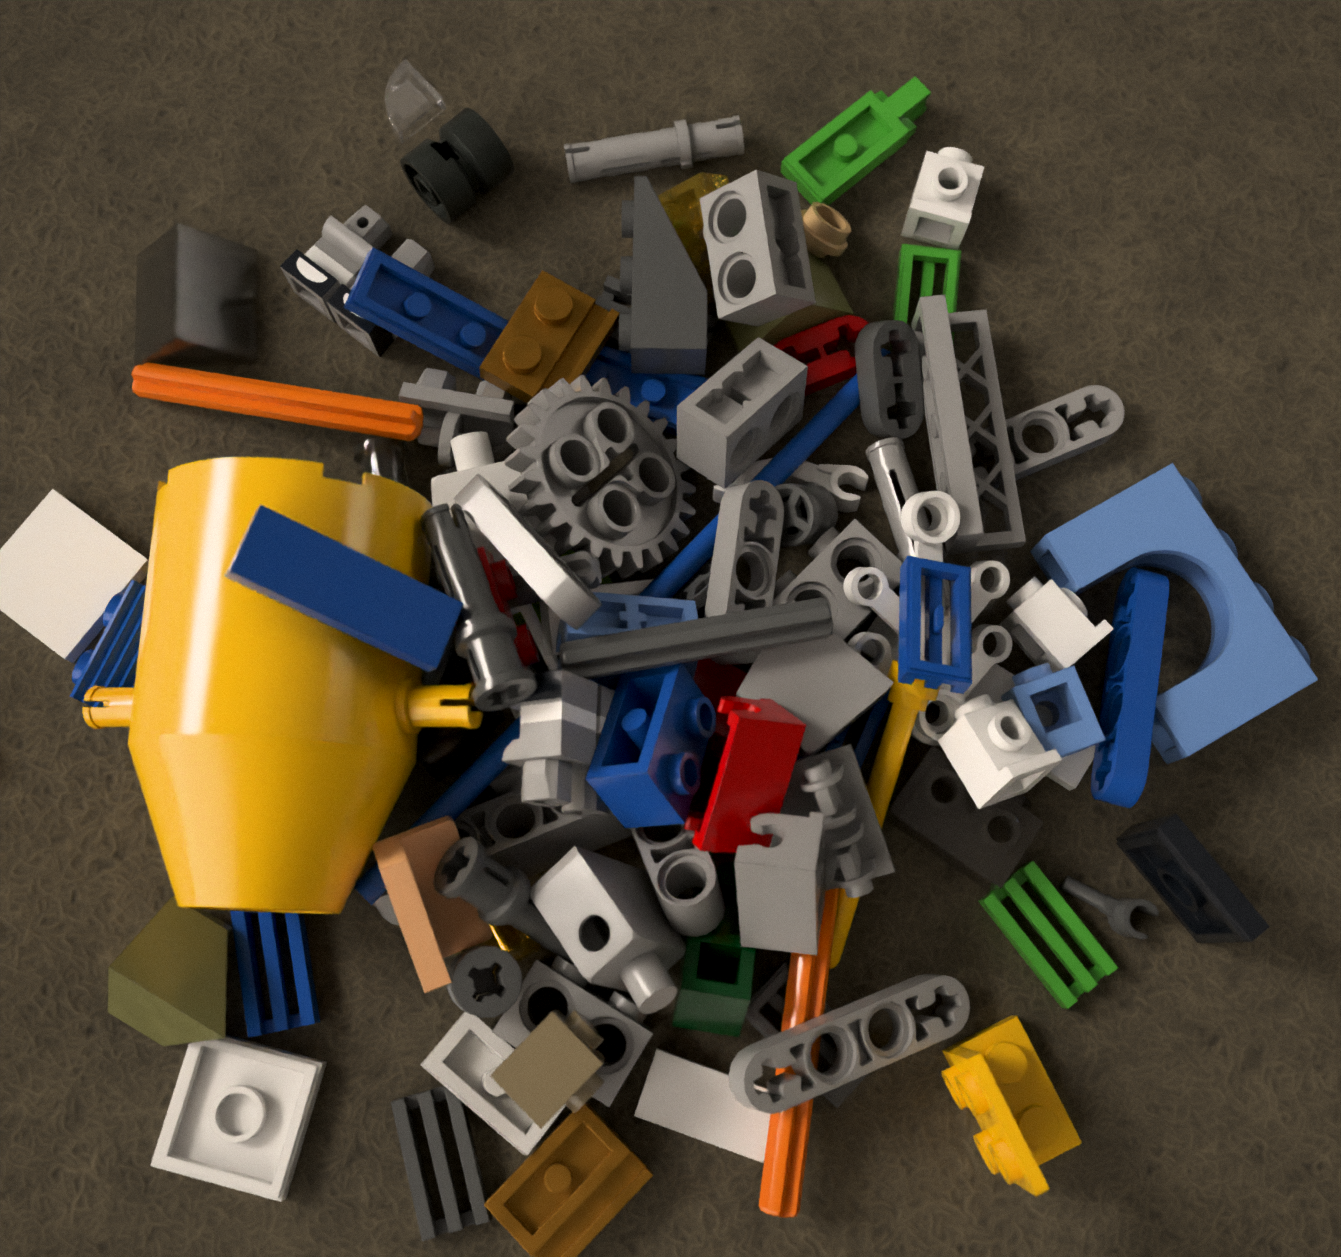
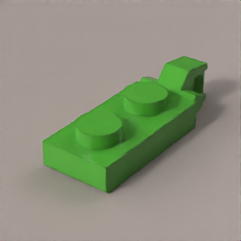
M916 76L889 97L882 90L876 94L870 90L786 156L781 162L780 172L786 179L797 183L798 191L810 204L820 202L830 205L907 143V140L916 132L917 126L913 122L927 109L925 105L931 92Z

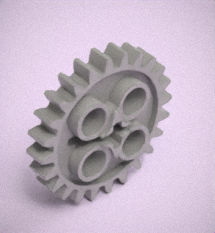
M580 375L571 384L562 378L549 389H542L527 403L528 406L515 416L514 421L518 427L507 436L506 441L517 450L504 460V465L520 472L521 476L508 485L509 491L526 494L529 502L522 506L518 512L522 516L537 515L541 523L536 528V531L542 538L550 533L556 538L554 551L559 556L568 550H572L575 553L580 551L594 553L600 562L602 578L617 570L623 579L638 570L642 573L648 571L679 549L676 542L689 535L690 532L683 522L695 515L696 512L684 499L695 493L696 487L681 480V474L691 467L680 460H676L673 452L677 450V439L666 440L662 432L666 428L668 421L662 418L652 422L647 417L650 408L649 401L645 400L635 407L630 404V390L628 387L624 386L612 395L607 378L602 377L591 387L585 375ZM627 448H630L633 452V457L600 484L597 491L584 499L578 506H575L572 503V496L601 473L613 459Z

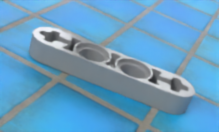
M938 974L914 976L748 1045L737 1053L731 1063L728 1075L730 1089L735 1099L744 1107L768 1114L783 1112L954 1036L963 1029L968 1021L970 1012L969 996L964 986L956 978ZM935 994H941L943 1004L935 1009L936 1017L916 1015L913 1017L910 1009L920 1010L932 1005L935 1002ZM884 1009L892 1020L893 1031L888 1043L881 1048H877L869 1038L868 1027L874 1013ZM828 1033L836 1044V1060L829 1070L819 1073L811 1062V1048L817 1037ZM762 1065L774 1068H785L791 1065L796 1074L784 1072L770 1078L767 1081L768 1092L754 1088V1080L759 1079L763 1075Z

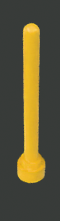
M892 659L887 675L894 682L890 687L887 700L893 702L866 787L881 829L918 711L926 712L929 700L936 701L940 687L938 689L924 687V680L915 679L911 685L898 683V660ZM839 888L830 969L836 967L840 962L860 897H847L845 888Z

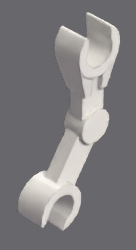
M773 458L755 461L725 489L719 485L714 486L713 501L721 503L724 493L730 487L750 482ZM804 461L783 484L815 483L824 486L832 494L837 504V510L849 513L857 511L861 497L852 493H846L839 486L850 484L859 490L865 491L869 477L864 470L857 466L816 465Z

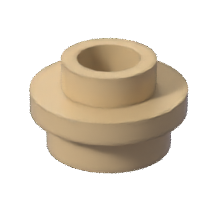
M813 202L808 210H801L807 250L820 258H824L826 255L841 256L848 246L846 238L851 233V226L838 211L820 202Z

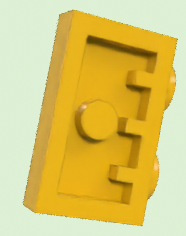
M1011 1015L942 1050L950 1067L941 1071L958 1107L961 1110L968 1107L975 1116L982 1131L973 1135L980 1155L991 1173L995 1175L1000 1172L1009 1185L1015 1183L1037 1197L1050 1190L1039 1165L1080 1145L1082 1141L1018 1016Z

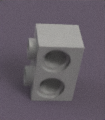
M754 170L700 198L704 224L703 236L707 244L713 282L712 294L717 308L718 319L759 327L816 303L796 182L760 170Z
M756 338L677 406V459L723 489L728 487L802 419L808 366L763 339Z
M854 519L841 533L834 527H831L816 541L807 553L813 561L798 576L791 570H788L775 582L772 606L791 603L793 600L798 602L815 598L826 599L832 613L833 633L846 643L875 612L869 606H858L847 599L843 588L845 579L838 572L836 563L844 559H854L859 561L864 567L878 568L886 575L889 588L896 592L900 588V567L903 562L862 524ZM869 575L867 580L858 582V591L865 599L870 597L874 591V582Z
M559 955L556 956L552 965L542 959H537L522 982V989L517 1001L507 1012L503 1013L492 1033L517 1048L540 1024L532 1012V1000L536 992L543 987L558 989L564 994L568 1003L566 1018L574 1010H577L593 1027L605 1023L612 1024L618 1027L625 1036L626 1050L624 1054L615 1061L604 1062L596 1071L604 1083L592 1097L610 1107L653 1034V1029L643 1023L647 1014L641 1013L635 1002L617 991H614L607 1001L585 987L588 981L581 975L577 967Z

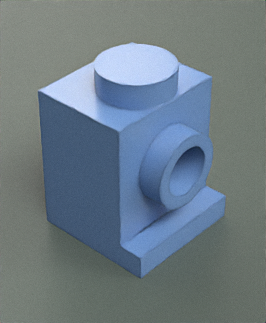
M1044 663L1011 677L1015 687L1003 694L1001 699L1003 702L1010 699L1014 700L1046 752L1056 749L1060 757L1064 758L1106 740L1074 665L1053 673L1049 663ZM1036 705H1043L1051 711L1053 720L1050 726L1042 725L1035 709Z

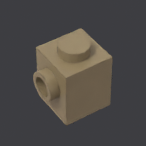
M555 1009L490 1076L542 1129L564 1104L575 1114L603 1085L604 1081L598 1076L596 1071L606 1059L597 1050L598 1046L604 1041V1038L577 1010H574L566 1018L558 1009Z

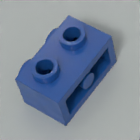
M682 663L620 675L586 780L624 828L685 824L693 794L697 792L700 786V769L708 740L715 731L716 712L712 702L703 695Z

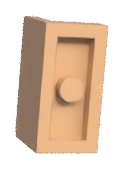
M450 816L441 817L377 841L372 846L381 876L424 993L452 983L443 958L488 941L493 935L490 925L478 916L476 907L460 897L446 898L435 890L434 876L438 864L446 851L455 842L460 840L455 822Z

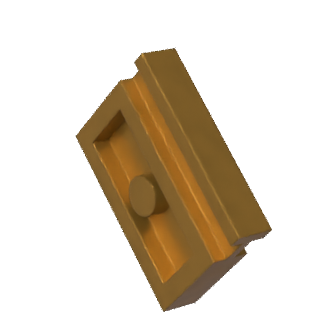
M542 270L480 365V377L525 403H528L542 389H549L559 379L564 378L571 384L580 375L586 376L618 325L619 312L611 309L609 312L595 304L596 299Z
M586 1102L575 1114L571 1112L488 1198L484 1206L531 1257H577L653 1176V1171L638 1158L629 1145Z

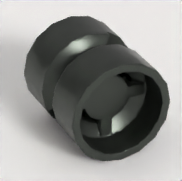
M467 107L439 129L440 141L436 142L427 138L400 160L401 168L416 193L447 224H450L476 203V190L488 193L515 172L511 156L501 139L482 116Z

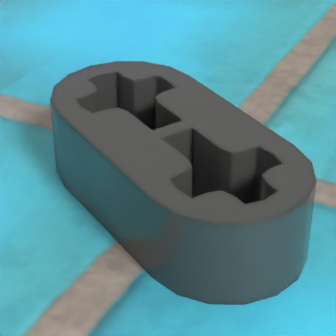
M900 320L874 321L864 326L855 341V361L863 424L869 433L877 438L897 437L905 439L919 429L924 417L921 368L916 334L908 324ZM891 341L892 353L882 357L881 344ZM897 403L898 414L888 419L887 407Z

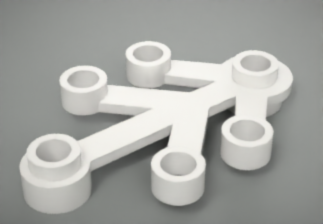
M942 491L920 492L911 496L904 504L901 512V524L906 535L914 540L915 557L943 562L942 543L956 533L960 524L959 507L949 494ZM923 506L928 508L932 514V523L927 530L922 529L917 521L918 511ZM984 560L977 561L970 566L971 623L992 599L1003 596L1009 588V571L1001 562ZM858 567L851 570L844 580L843 587L847 599L858 606H869L899 635V596L889 588L886 575L875 567ZM987 568L994 575V584L989 591H985L980 583L981 574ZM867 574L874 582V591L870 597L865 599L858 591V582L861 577ZM921 575L920 660L924 661L925 576ZM942 579V606L944 608L942 664L947 665V652L950 650V607L945 611L944 579ZM982 624L972 630L971 686L964 694L950 692V685L942 683L936 700L940 707L938 719L929 724L925 718V712L918 711L911 734L913 738L924 744L940 745L938 740L957 721L954 713L965 704V698L994 664L1003 662L1010 655L1013 646L1012 637L1004 627ZM860 632L854 635L848 642V645L859 654L865 642L872 640L875 643L877 655L871 664L887 676L892 659H895L891 655L889 641L878 633ZM993 633L997 641L996 649L992 654L987 655L983 649V640L986 635Z

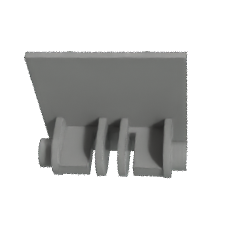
M846 745L796 760L780 814L809 817L810 811L824 813L825 891L834 888H845L849 898L868 894L874 888L871 881L872 878L894 873L895 868L852 745ZM773 834L770 847L779 845L782 842V838Z

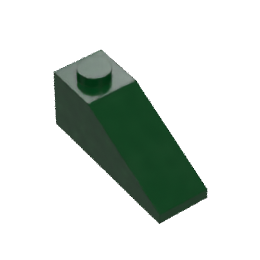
M709 852L724 897L725 912L717 928L708 934L697 937L685 936L684 938L686 949L684 956L681 958L672 1026L739 1037L751 999L756 948L741 946L735 874L736 853ZM693 887L691 899L701 894L704 889Z

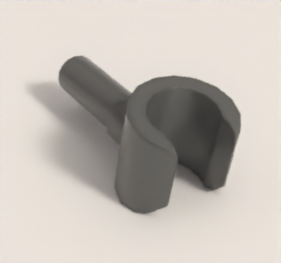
M1069 875L1065 877L1060 887L1061 890L1107 915L1108 923L1112 930L1124 937L1135 939L1148 938L1146 934L1136 931L1130 924L1129 917L1134 908L1146 915L1159 916L1157 907L1148 900L1138 898L1116 899L1095 890Z

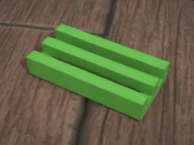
M902 244L898 260L893 320H900L907 324L913 260L922 261L919 299L924 296H932L935 263L946 264L943 295L945 294L948 313H955L961 250ZM951 332L952 340L954 341V332ZM890 341V352L892 353V345Z
M1034 861L1025 863L978 901L1061 1008L1069 1009L1078 1001L1077 998L1080 995L1091 991L1098 985L1097 982L1101 978L1109 976L1118 969V966ZM1028 882L1093 964L1090 968L1086 969L1023 890L1021 887L1023 883ZM1007 896L1011 898L1075 979L1068 986L1065 985L1002 905L1001 901Z

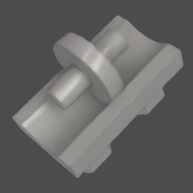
M426 368L423 371L417 384L403 382L398 395L399 402L418 405L424 413L421 435L415 439H418L419 444L438 447L439 465L450 468L456 466L450 441L459 435L470 432H487L492 452L511 455L513 447L506 441L507 436L515 430L514 401L511 400V394L486 380L479 383L476 394L459 392L456 388L455 377L450 375L448 371Z

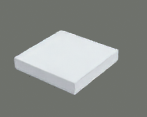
M52 489L0 549V610L62 658L74 663L104 627L103 614L111 598L119 592L125 593L131 580L141 583L147 576L149 560Z
M226 1034L225 1039L189 1043L150 1166L282 1202L287 1199L327 1062Z

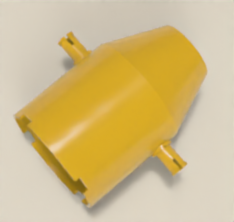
M230 457L195 461L170 469L166 485L165 482L158 481L135 686L109 688L105 686H92L86 692L84 701L103 702L105 707H83V716L87 725L92 729L130 727L128 747L178 907L248 912L341 914L373 850L372 846L377 842L416 764L418 733L422 727H466L467 729H477L480 726L483 713L471 712V707H469L475 706L472 692L476 687L475 683H467L466 685H422L423 669L224 577L255 510L261 504L429 586L431 547L422 530L420 518L427 510L432 508V505L424 496L413 489L393 480L367 472L363 473L362 485L323 477L324 463L267 457Z

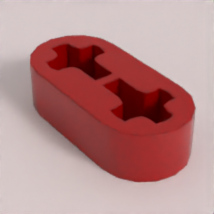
M840 316L784 338L774 344V346L802 363L811 359L815 360L807 364L806 396L849 379L857 373L855 357H851L847 350H840L828 356L826 353L837 348L840 336L845 335L849 342H855L859 332L869 322L858 316Z

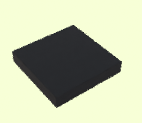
M1176 813L1132 825L1116 838L1118 847L1197 943L1253 942L1270 927Z

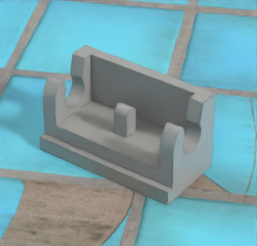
M810 811L809 817L775 813L754 816L750 820L752 832L761 835L776 834L782 838V842L770 848L759 844L737 847L735 874L741 946L817 955L825 904L824 813Z

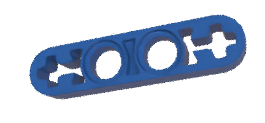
M1132 567L1127 571L1116 594L1112 618V627L1114 629L1110 633L1099 715V725L1106 740L1095 745L1091 775L1092 797L1095 800L1124 808H1132L1137 803L1146 784L1169 598V580L1167 576L1137 567Z

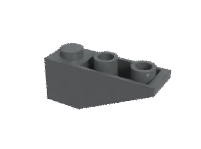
M634 176V200H622V238H633V256H621L620 294H632L631 313H619V351H631V373L705 375L707 289L647 176Z

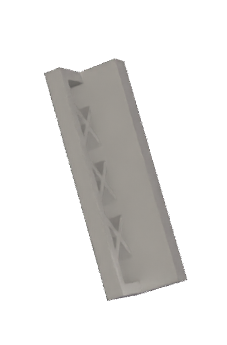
M945 294L920 297L911 328L916 334L919 348L924 411L937 491L949 494L956 501L960 510L959 527L956 533L945 541L947 555L1022 547L1026 539L987 309L948 313ZM973 330L976 351L963 364L955 358L951 332ZM977 363H979L980 375L972 370ZM962 381L984 395L986 408L975 421H972L964 414L960 383ZM987 419L990 433L981 427ZM972 437L994 453L996 466L984 480L974 474L969 445ZM996 477H998L1000 492L991 486ZM981 496L1003 511L1006 531L984 533L979 506V498Z

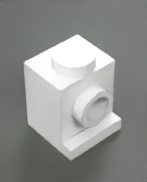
M943 148L938 154L926 151L901 236L947 249L958 250L971 219V212L984 166L973 164L970 154L959 148Z
M1036 577L1032 578L1006 601L1014 611L999 624L1010 633L1013 641L1036 666L1049 663L1053 673L1073 665L1114 629L1106 620L1094 626L1087 618L1088 611L1084 603L1075 593L1067 588L1060 589L1052 579L1043 585Z
M988 694L975 697L959 707L954 713L957 721L938 740L978 809L1028 792L1062 761L1056 749L1045 751L1013 699L994 704Z

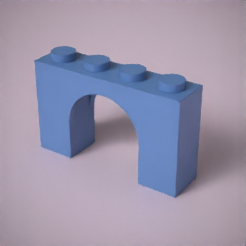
M1173 463L1047 533L1030 551L1048 580L1052 579L1060 589L1067 588L1076 595L1081 594L1122 570L1138 566H1151L1179 575L1190 583L1202 597L1211 620L1212 635L1207 655L1195 672L1158 694L1156 699L1152 742L1166 764L1192 755L1318 680L1310 668V658L1304 646L1285 631L1273 613L1274 606L1269 594L1260 584L1251 580L1237 559L1238 553L1234 542L1226 532L1216 528L1202 507V498L1199 490L1190 479L1181 476Z

